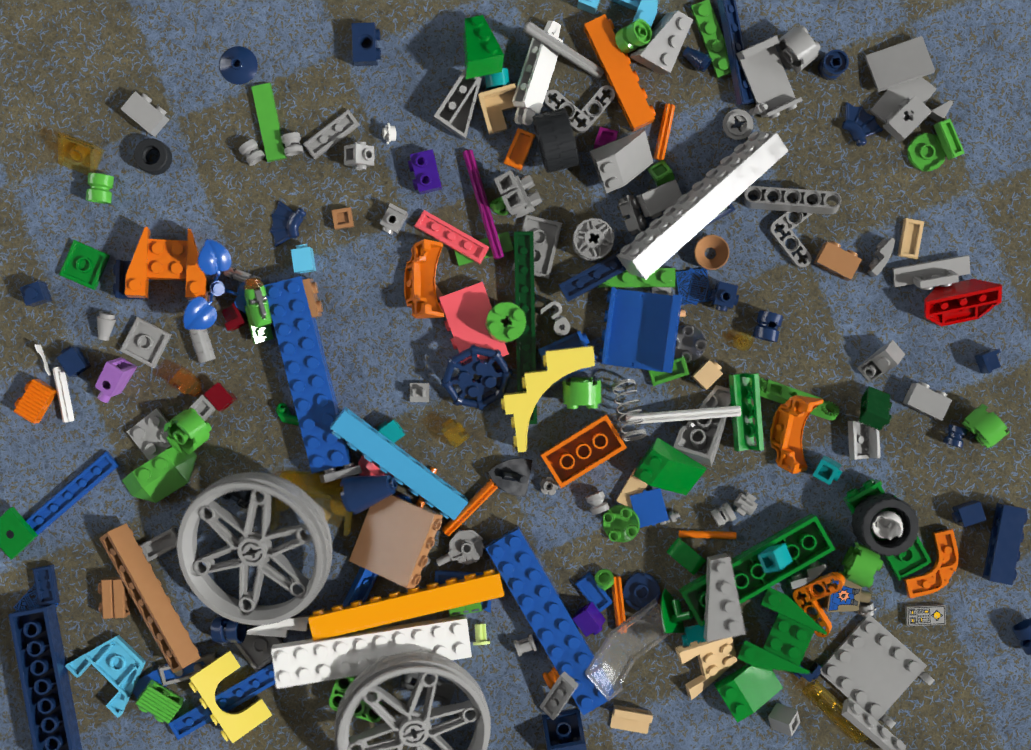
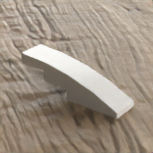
M310 615L295 616L269 625H258L249 628L247 635L286 638L288 630L307 631Z

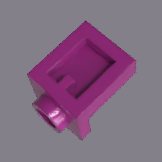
M600 127L594 143V149L616 141L618 131Z

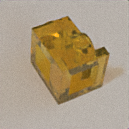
M450 418L442 424L444 428L441 432L454 448H457L470 437L469 433L467 435L463 433L466 430L459 421L455 423Z

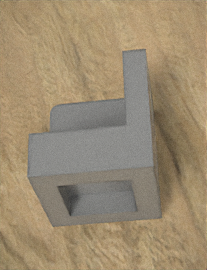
M776 703L768 716L771 729L791 737L800 724L798 710Z

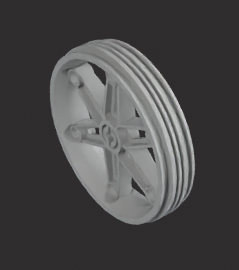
M238 473L214 482L191 502L183 516L178 532V560L189 587L211 610L222 617L242 624L269 625L284 621L300 613L315 599L323 588L332 563L331 533L318 505L297 485L268 473ZM252 490L246 523L213 500L233 491ZM271 495L290 506L300 516L304 524L271 530ZM258 506H262L261 532L253 531ZM200 519L206 521L228 545L199 556L197 531ZM218 519H223L243 534L240 539L231 533ZM304 530H307L310 535H307ZM296 535V539L273 548L271 539ZM312 541L315 561L313 573L309 581L282 553ZM235 550L238 552L239 558L219 563H216L214 560ZM273 559L292 579L290 580L267 562ZM249 566L257 567L252 591L248 590ZM240 567L239 599L231 596L219 587L208 573ZM264 574L296 597L276 605H258Z
M407 652L392 655L366 668L346 690L335 717L336 750H403V745L412 747L411 750H433L424 744L428 737L442 750H454L440 734L475 721V730L467 750H487L491 731L489 709L484 694L476 680L464 668L452 660L426 652ZM419 673L407 705L378 686V684L398 675ZM438 676L456 684L470 700L432 708ZM428 687L423 712L414 710L422 688ZM364 699L386 723L349 737V727L353 713L360 701ZM381 699L402 713V715L396 720L379 701ZM456 713L459 715L431 726L430 720ZM395 731L396 737L367 743L368 740Z

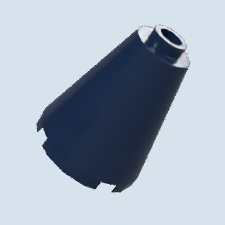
M390 475L344 477L340 483V486H343L344 492H340L343 504L348 512L352 511L353 515L358 514L393 495L397 489V482Z

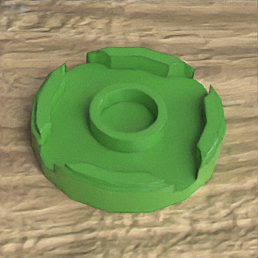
M923 133L918 135L908 146L907 157L910 164L917 170L930 172L939 168L945 161L946 154L938 136L935 134Z

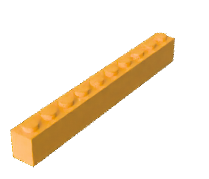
M489 569L483 571L484 574L476 576V573L465 575V579L461 580L451 578L445 580L446 583L438 585V582L427 584L426 588H409L408 592L401 594L400 591L391 592L388 597L381 598V595L369 598L370 601L363 603L362 600L351 602V605L346 607L340 604L331 607L332 610L324 611V609L315 610L308 618L313 641L504 597L499 571Z

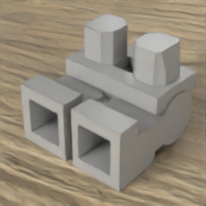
M510 170L494 179L508 212L511 215L515 214L516 218L535 211L534 207L542 202L538 191L528 195L527 190L535 186L530 175L519 178L518 175L514 176Z

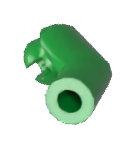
M279 403L276 412L283 423L299 426L297 416L291 414L285 403Z

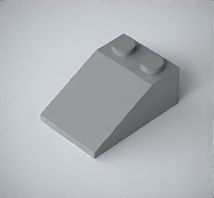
M644 129L590 151L599 182L606 194L624 187L654 163Z

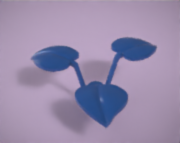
M206 239L198 256V266L205 274H217L207 283V290L209 291L208 303L205 298L199 296L193 298L187 304L183 324L184 328L188 330L207 329L215 323L217 311L214 307L210 306L213 301V295L221 296L224 292L237 296L234 304L239 310L245 312L244 306L247 304L244 289L250 287V289L255 290L254 285H259L255 281L246 280L238 286V292L227 289L225 284L217 279L221 274L220 271H227L230 268V253L220 243Z

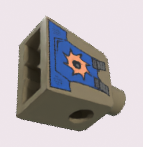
M845 579V584L840 591L825 596L823 609L827 612L858 611L860 602L870 603L871 592L861 591V586ZM832 580L830 584L837 583L838 585L839 581Z

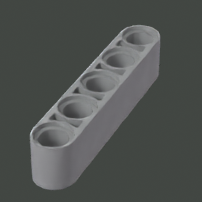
M750 186L745 190L744 204L751 209L835 214L839 210L841 196L833 191ZM756 195L758 198L756 200H750L748 196ZM770 196H775L777 200L775 202H771L767 198ZM793 197L797 202L790 203L787 199ZM814 199L817 203L811 205L807 200ZM833 200L836 202V205L830 206L827 204V201Z

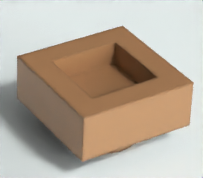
M351 207L332 210L335 230L354 227Z

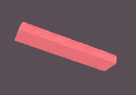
M425 210L414 225L416 229L479 265L490 249L489 246Z

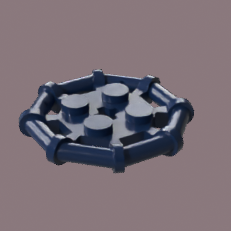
M473 344L466 350L447 359L448 364L444 377L441 380V386L446 389L454 405H463L483 410L485 406L500 398H504L510 377L513 375V370L508 367L500 350L487 349ZM477 354L488 356V359L481 360L477 357ZM472 356V358L468 359L467 361L463 363L460 362L465 358ZM496 361L501 369L495 370L492 363ZM454 367L459 369L456 377H452ZM474 374L482 375L479 380H473ZM497 377H502L500 386H496ZM457 383L461 388L458 393L452 386ZM491 390L494 392L493 394L489 395L484 399H482L481 397L482 395ZM466 394H468L471 397H476L477 400L467 399L464 397Z

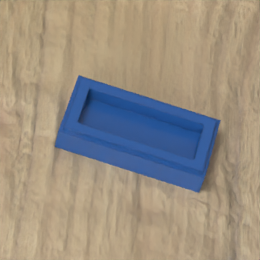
M590 571L575 582V585L589 603L593 602L600 612L613 603L608 594L596 585L595 578Z

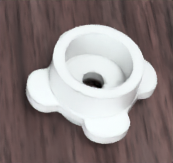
M387 123L385 128L382 129L383 139H386V144L396 141L395 126H390V123Z

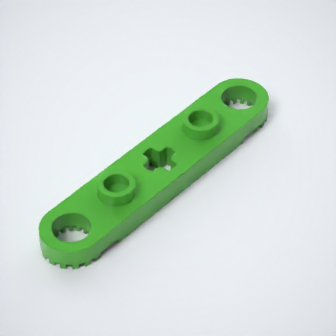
M759 376L761 397L784 404L790 397L795 395L822 399L769 379L764 380ZM750 378L749 386L752 388V378ZM823 400V403L818 405L810 414L827 420H835L840 411L833 402L830 403V401Z

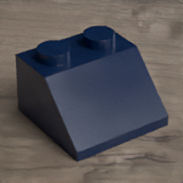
M580 709L560 712L554 720L548 715H542L547 750H587Z

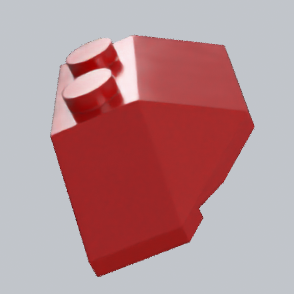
M970 279L952 283L948 287L936 286L924 300V317L941 327L979 319L995 305L997 306L1002 302V285Z

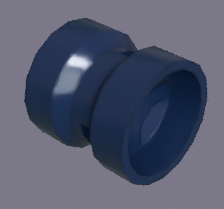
M949 424L947 429L949 436L944 438L943 443L963 448L964 442L962 439L967 436L968 430Z

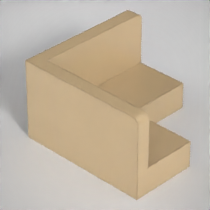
M515 83L478 93L489 135L507 130L502 111L516 108L512 102L516 90Z

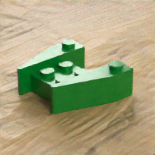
M768 588L760 605L776 612L777 616L763 647L760 648L744 640L736 658L754 667L809 674L810 671L800 667L801 661L814 632L817 631L823 635H826L827 632L787 595Z

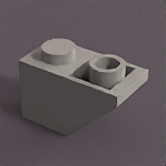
M892 340L879 348L857 369L870 383L897 366L905 356V353Z

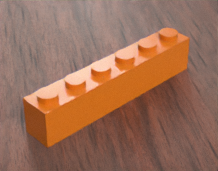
M604 14L585 23L583 29L602 69H604L610 86L615 90L616 99L632 132L652 123L655 120L654 116H656L655 110L646 101L648 98L644 88H640L638 84L639 77L636 71H632L629 65L631 60L628 54H624L616 44L613 31L615 28L610 18L607 19Z

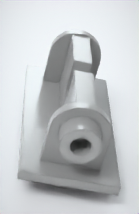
M627 195L619 199L620 203L618 205L622 216L630 215L629 219L624 220L628 233H631V236L645 231L647 223L644 216L640 214V205L634 195Z

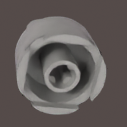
M803 25L790 29L779 38L780 43L775 45L783 65L788 70L795 69L794 73H799L818 57V51L821 49L820 44L811 38L808 30Z

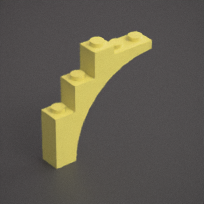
M593 345L547 350L546 355H543V365L547 367V370L526 372L525 377H522L523 389L526 388V391L506 393L504 398L501 399L502 410H505L506 415L514 414V417H511V426L516 431V436H513L514 447L518 448V452H526L528 449L527 433L530 418L542 394L565 375L579 369L595 366Z

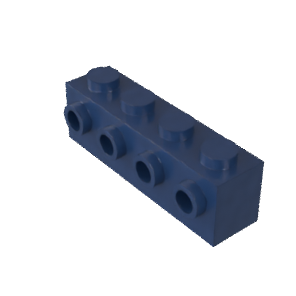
M1001 503L996 504L982 578L992 582L1013 585V581L1017 576L1016 564L1020 559V543L1024 539L1023 527L1028 518L1027 509Z

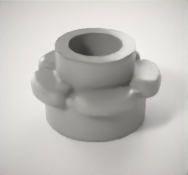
M550 476L542 479L540 482V490L545 495H554L559 487L557 481Z
M873 602L860 603L858 614L863 617H870L874 615V611L877 608L874 607Z

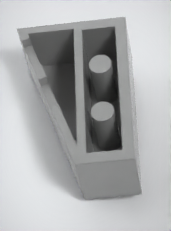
M680 11L666 13L652 29L651 41L639 47L629 57L658 74L671 73L693 19Z
M465 69L433 117L434 121L462 140H465L467 137L482 79L480 77L466 79Z

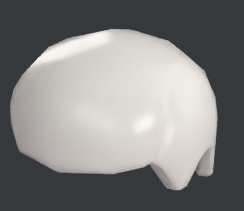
M883 511L872 519L871 527L874 534L878 537L892 540V538L902 535L903 524L901 518L896 513Z

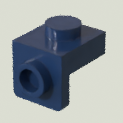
M814 662L808 670L810 671L809 674L792 673L799 679L804 677L807 681L811 682L812 679L818 678L822 667L817 662Z

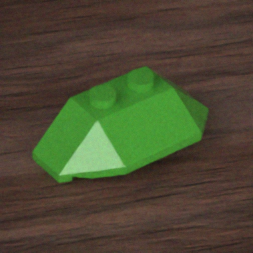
M171 447L132 471L122 481L133 497L157 503L190 482L197 455L195 451L191 454H187L188 452L185 451L180 453Z

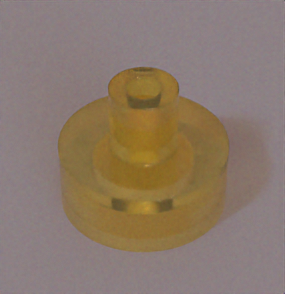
M739 332L733 338V345L739 351H746L753 344V338L747 332Z

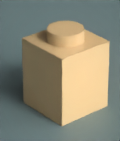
M707 360L691 377L704 390H707L723 374L720 371L722 367L715 360L712 362Z

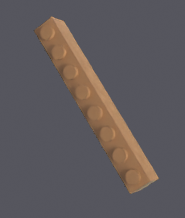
M127 523L105 533L99 539L173 674L200 659L197 647L193 645L188 631L182 625L178 613L175 612L171 605L170 598L165 594L160 580L156 578L151 564L145 558L141 546L138 545L133 531L128 527Z

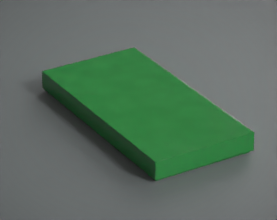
M887 507L878 511L875 514L877 515L878 513L883 511H891L898 515V512L896 509L892 507ZM870 524V532L876 541L887 540L874 534ZM918 536L906 552L896 556H884L898 581L932 563Z

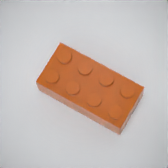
M604 414L540 455L560 488H563L627 447L607 414Z

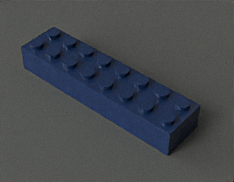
M49 604L25 608L8 614L33 750H82L68 670L65 667L66 659L56 605Z

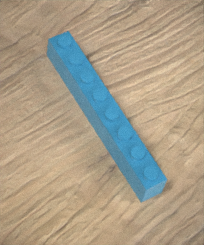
M344 407L331 424L330 429L334 436L339 439L344 438L348 441L347 445L355 451L357 449L364 453L363 457L379 464L378 468L386 474L388 472L395 476L396 482L401 485H407L409 491L415 496H422L427 505L432 508L434 506L440 510L439 513L446 519L450 517L455 520L468 504L466 496L347 407Z

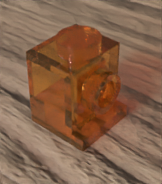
M180 368L169 381L171 385L177 384V389L185 395L191 394L193 397L201 391L202 388L200 386L203 384L187 368Z

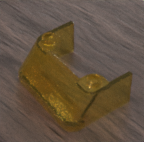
M286 470L279 475V477L297 485L311 498L331 499V511L336 515L345 516L344 535L348 536L352 532L353 512L346 510L340 493L344 492L343 486H340L342 478L321 483L319 475L325 474L323 472L312 473L310 471ZM274 496L271 508V530H275L280 526L281 511L290 508L285 502Z

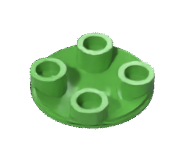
M615 505L603 515V528L611 541L628 542L637 536L640 529V521L636 512L630 507Z

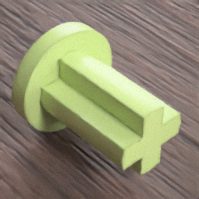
M475 624L476 642H473V645L490 644V641H487L486 624Z

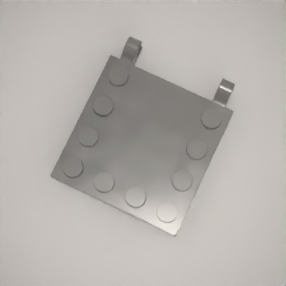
M872 616L864 617L821 665L822 668L820 669L821 674L846 697L860 705L876 721L881 719L891 729L896 722L885 712L918 676L929 686L935 681L924 671L927 665Z

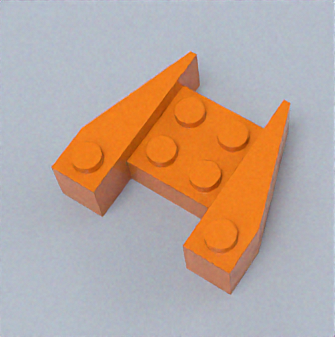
M144 227L126 273L125 295L128 298H148L149 279L186 281L185 297L187 300H192L199 296L207 300L208 281L205 273L198 266L199 252L192 230L188 229L187 241L150 239L151 231L148 227Z

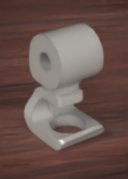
M556 301L550 302L540 310V315L553 306L555 308V312L551 316V319H554L555 322L553 330L557 335L564 336L570 331V323L566 318L560 317L562 313L561 304Z

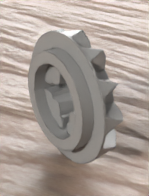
M741 109L728 112L722 122L723 131L727 137L734 140L746 138L753 129L751 115ZM735 119L738 123L745 122L741 125L740 131L738 128H731L735 124Z

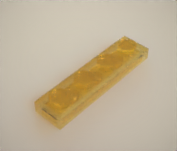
M815 680L803 688L802 692L856 744L870 739L841 715L843 704L820 682Z

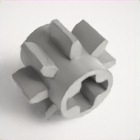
M748 492L746 495L740 493L734 501V505L737 507L735 511L743 517L745 514L750 516L758 506L754 502L757 498Z

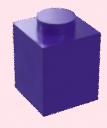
M593 602L580 608L572 618L586 637L592 633L593 635L598 634L603 629L602 625L606 620Z

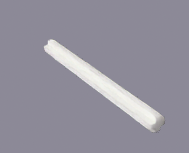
M727 406L626 415V422L643 419L644 421L638 424L736 417L741 416V407Z

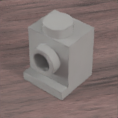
M390 203L380 222V225L383 226L382 230L391 235L393 232L398 234L408 213ZM392 216L396 217V221L394 223L389 222V219Z

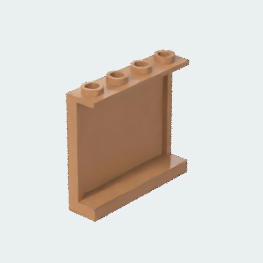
M391 495L369 508L349 561L405 588H415L420 582L421 571L427 564L429 550L435 543L434 537L436 532L442 525L441 519L443 515L435 514Z

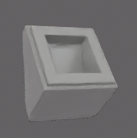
M950 100L933 109L928 117L936 122L944 119L953 101Z

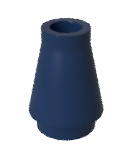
M687 47L682 54V57L697 71L705 72L712 61L709 54Z

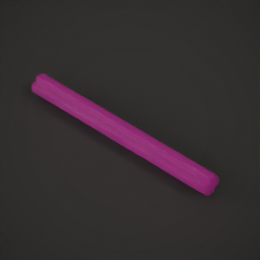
M472 149L463 151L464 160L494 259H500L504 257L475 157Z

